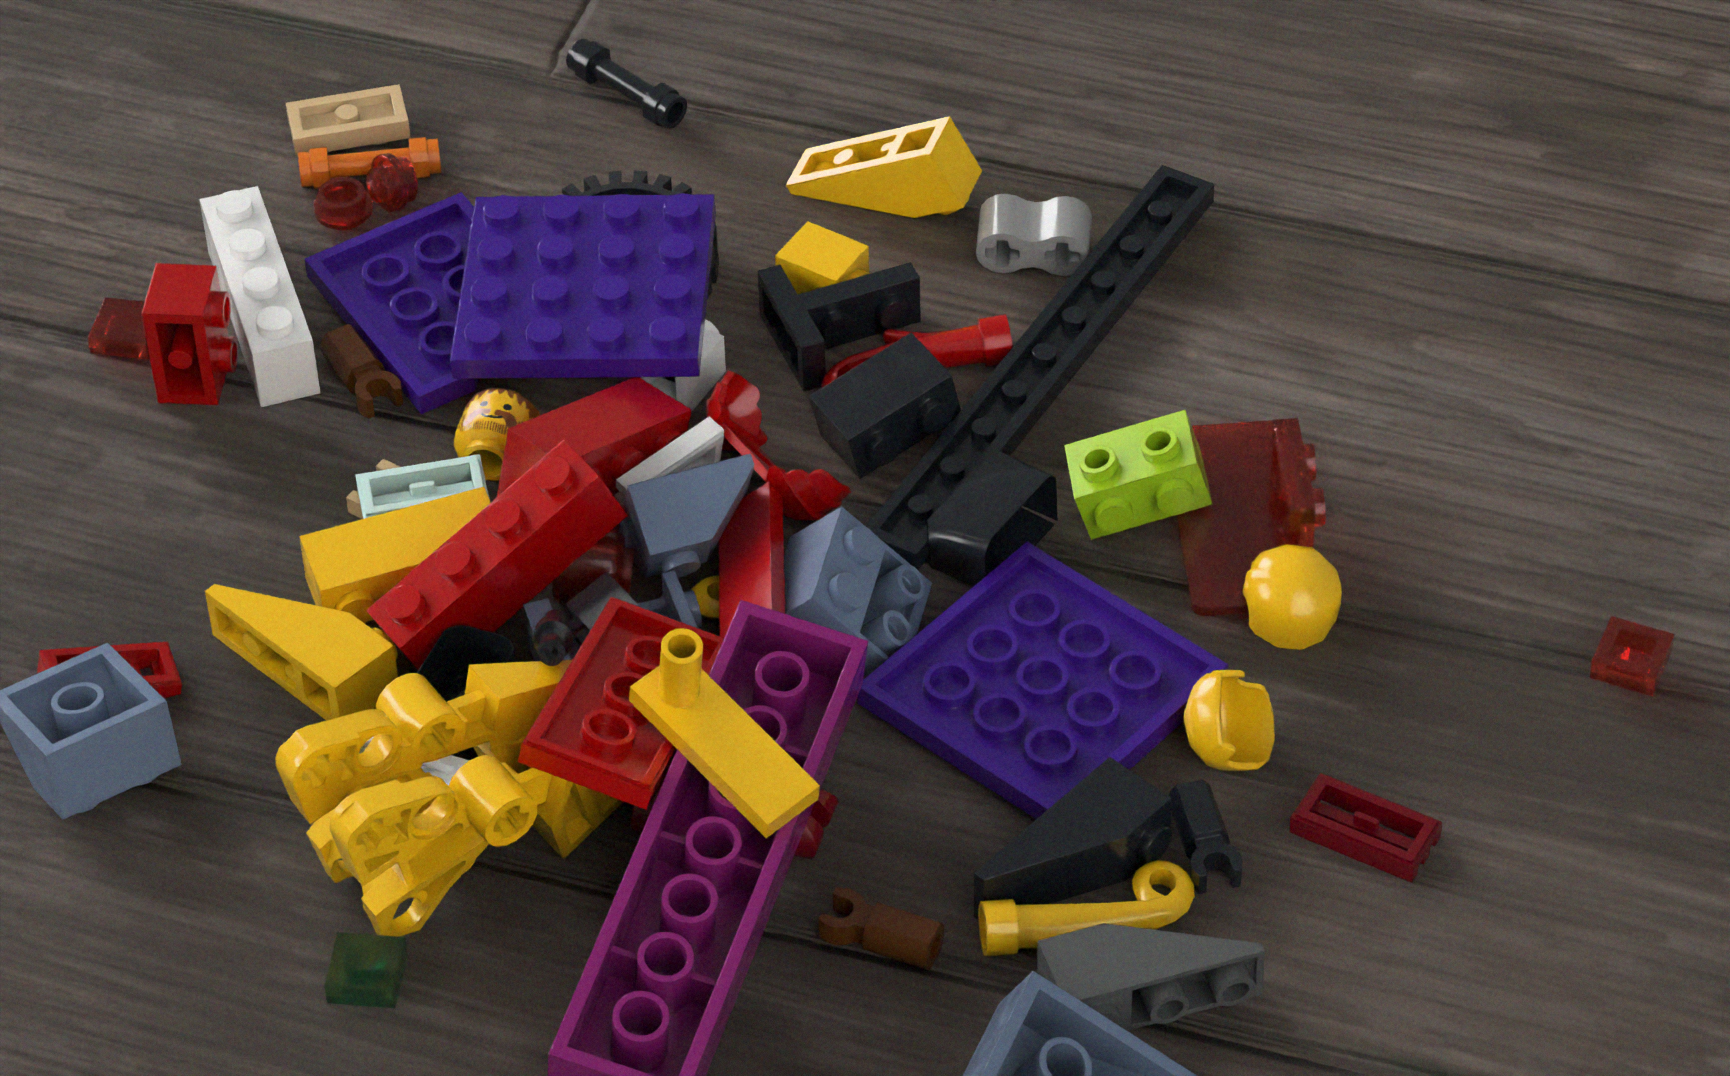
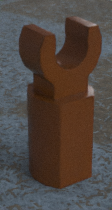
M346 324L325 333L321 341V352L347 389L356 396L357 408L362 416L368 419L375 417L373 398L388 397L396 407L404 405L400 379L397 375L385 371L381 361L355 327Z
M835 888L833 892V911L847 916L836 918L821 913L818 918L819 937L828 943L848 945L857 942L863 944V949L928 971L931 970L944 940L943 923L878 902L875 906L866 904L862 895L848 888Z

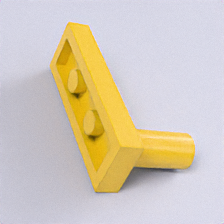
M674 629L668 632L662 639L660 665L630 686L629 701L767 839L818 800L820 785L701 668L703 642L700 636L689 629Z

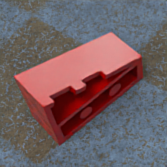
M634 377L510 427L507 433L496 498L563 440L599 475L614 496L619 492L615 487L617 478L688 431L692 409L640 377Z

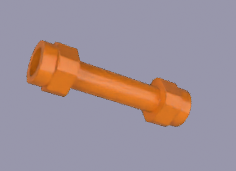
M426 137L408 138L409 147L336 155H328L327 147L310 148L308 152H298L301 186H313L314 189L332 187L331 178L412 170L413 179L428 178L430 174L442 173L438 138L427 140Z

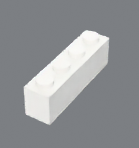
M258 186L228 191L220 195L199 199L208 253L212 264L217 266L221 291H228L230 294V317L260 406L265 407L320 394L313 340Z

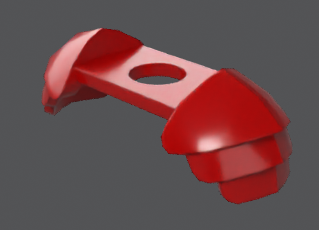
M728 370L721 382H716L710 399L706 400V418L710 416L724 429L722 450L738 451L741 456L751 453L754 470L766 483L770 482L783 496V515L794 520H819L828 511L839 507L842 504V500L852 493L848 485L840 483L823 469L814 470L810 474L803 469L786 472L784 469L776 466L764 453L760 446L766 444L768 438L767 434L760 428L763 419L762 412L757 406L760 392L756 386L741 375Z

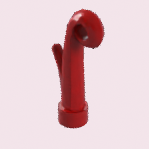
M1006 314L980 318L977 325L953 330L912 332L945 368L985 363L986 367L995 366L1003 360L1013 347ZM885 330L883 341L886 345L848 356L834 364L823 377L821 388L905 337L911 331Z

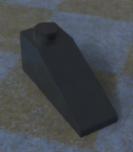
M1109 757L974 872V917L978 919L980 901L1013 899L1015 905L1051 904L1126 881L1145 863L1159 860L1169 847L1172 839V831L1170 829L1172 798Z

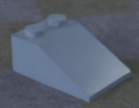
M1032 971L998 1004L963 1076H1197L1035 971Z

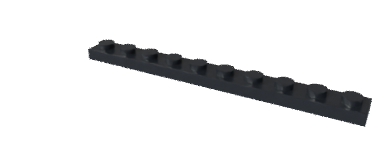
M1162 165L866 527L910 565L919 570L928 559L926 521L965 482L993 450L996 449L1009 456L1014 452L1214 202V183Z

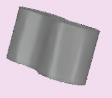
M1011 194L994 195L981 205L976 243L977 260L983 267L997 273H1011L1022 268L1033 267L1043 269L1055 275H1072L1090 253L1091 210L1083 201L1069 196L1055 197L1042 202H1032Z

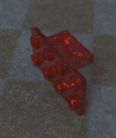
M1298 418L1192 426L1201 449L1213 505L1176 515L1191 608L1197 615L1215 616L1249 613L1246 598L1243 596V586L1246 573L1250 570L1252 562L1263 551L1286 544L1313 548L1315 527L1325 526L1326 508L1323 489L1312 488L1311 481L1316 480L1317 472L1315 448L1313 443L1303 444Z

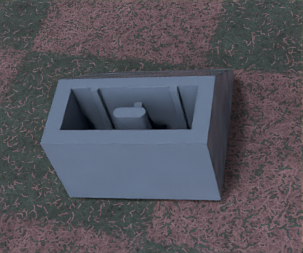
M842 506L790 536L784 554L785 614L867 640L868 648L864 676L871 674L917 635L932 582Z

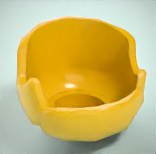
M1286 544L1261 552L1252 562L1250 570L1247 571L1243 586V596L1246 598L1249 611V627L1257 636L1277 648L1302 650L1322 642L1336 622L1341 606L1342 588L1336 568L1312 547Z
M1214 670L1211 673H1206L1193 686L1184 711V725L1190 747L1207 766L1215 770H1258L1269 761L1274 745V714L1269 694L1262 684L1240 680L1239 678L1245 677V672L1241 670Z

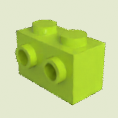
M1186 409L1064 445L1074 499L1091 540L1213 505L1201 449Z

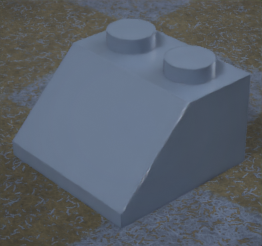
M108 643L0 690V723L34 790L62 820L76 813L89 811L104 800L135 786L147 784L157 776L182 765L167 701Z

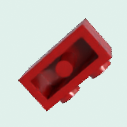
M156 263L141 314L158 403L219 405L227 372L234 373L238 363L236 336H228L227 331L231 315L230 294L228 291H221L216 265Z

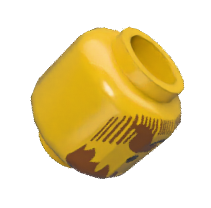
M490 388L476 393L467 403L455 431L454 448L458 458L480 454L485 480L498 481L501 474L508 428L540 416L538 409L529 399L512 390Z

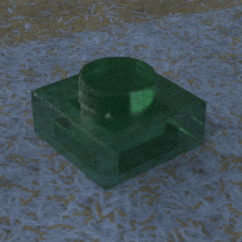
M337 932L324 984L327 1003L395 1009L408 956L406 938Z

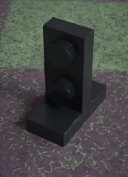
M911 262L802 294H797L781 265L758 271L760 317L803 392L821 387V382L826 374V349L884 333L887 329L894 330L921 322L920 276Z

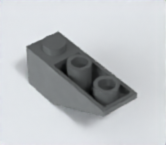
M1103 923L1039 940L1037 973L1128 1031L1155 1023H1170L1184 1015L1222 1005L1234 1006L1248 998L1262 995L1265 949L1262 943Z

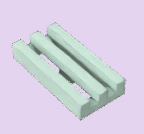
M480 454L355 474L363 519L480 487H485L488 494Z

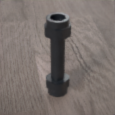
M583 38L576 41L570 48L566 63L568 68L573 70L577 77L589 84L600 80L641 105L643 107V117L657 126L663 125L671 129L683 120L687 111V101L674 88L665 83H659L654 87L611 61L610 50L596 41H589Z

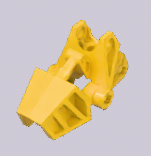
M563 660L555 666H548L542 661L469 664L465 695L447 702L423 675L408 673L394 679L384 688L376 702V709L363 710L305 726L296 730L279 747L275 757L276 768L293 804L310 825L313 823L306 834L326 873L334 883L341 882L350 877H355L360 882L363 897L361 898L363 909L368 915L375 932L383 942L420 931L448 890L462 874L472 867L476 858L489 844L495 847L507 846L525 835L533 826L551 847L565 859L624 802L517 762L522 742L572 660ZM373 737L364 752L359 754L362 746ZM472 747L478 757L469 760L458 769L452 777L449 786L442 778L432 776L430 772L425 773L421 768L423 763L433 762ZM414 897L407 911L393 919L399 904L408 898Z

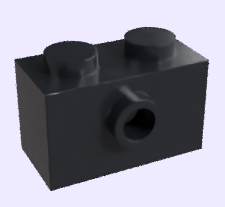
M912 332L809 396L820 435L859 479L878 467L892 462L899 454L929 435L943 430L961 411L952 375Z

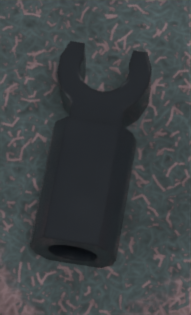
M1204 779L1176 784L1169 792V796L1172 798L1171 814L1186 856L1191 860L1190 878L1194 884V890L1198 894L1206 893L1207 872L1210 870L1225 872L1229 876L1232 887H1240L1243 860L1240 853L1233 846L1229 845V836L1210 784Z

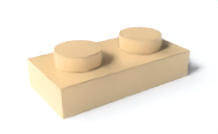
M400 84L286 103L288 123L296 157H298V152H308L310 148L327 147L329 153L336 150L372 144L380 145L390 141L411 138Z

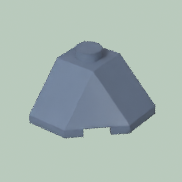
M751 453L627 485L623 509L628 516L620 522L619 534L622 543L645 578L673 570L677 578L683 577L698 570L701 567V563L707 562L749 488L754 469Z

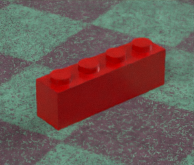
M563 440L366 611L419 671L440 635L447 628L455 625H466L491 633L495 632L523 607V604H527L628 515L599 475Z

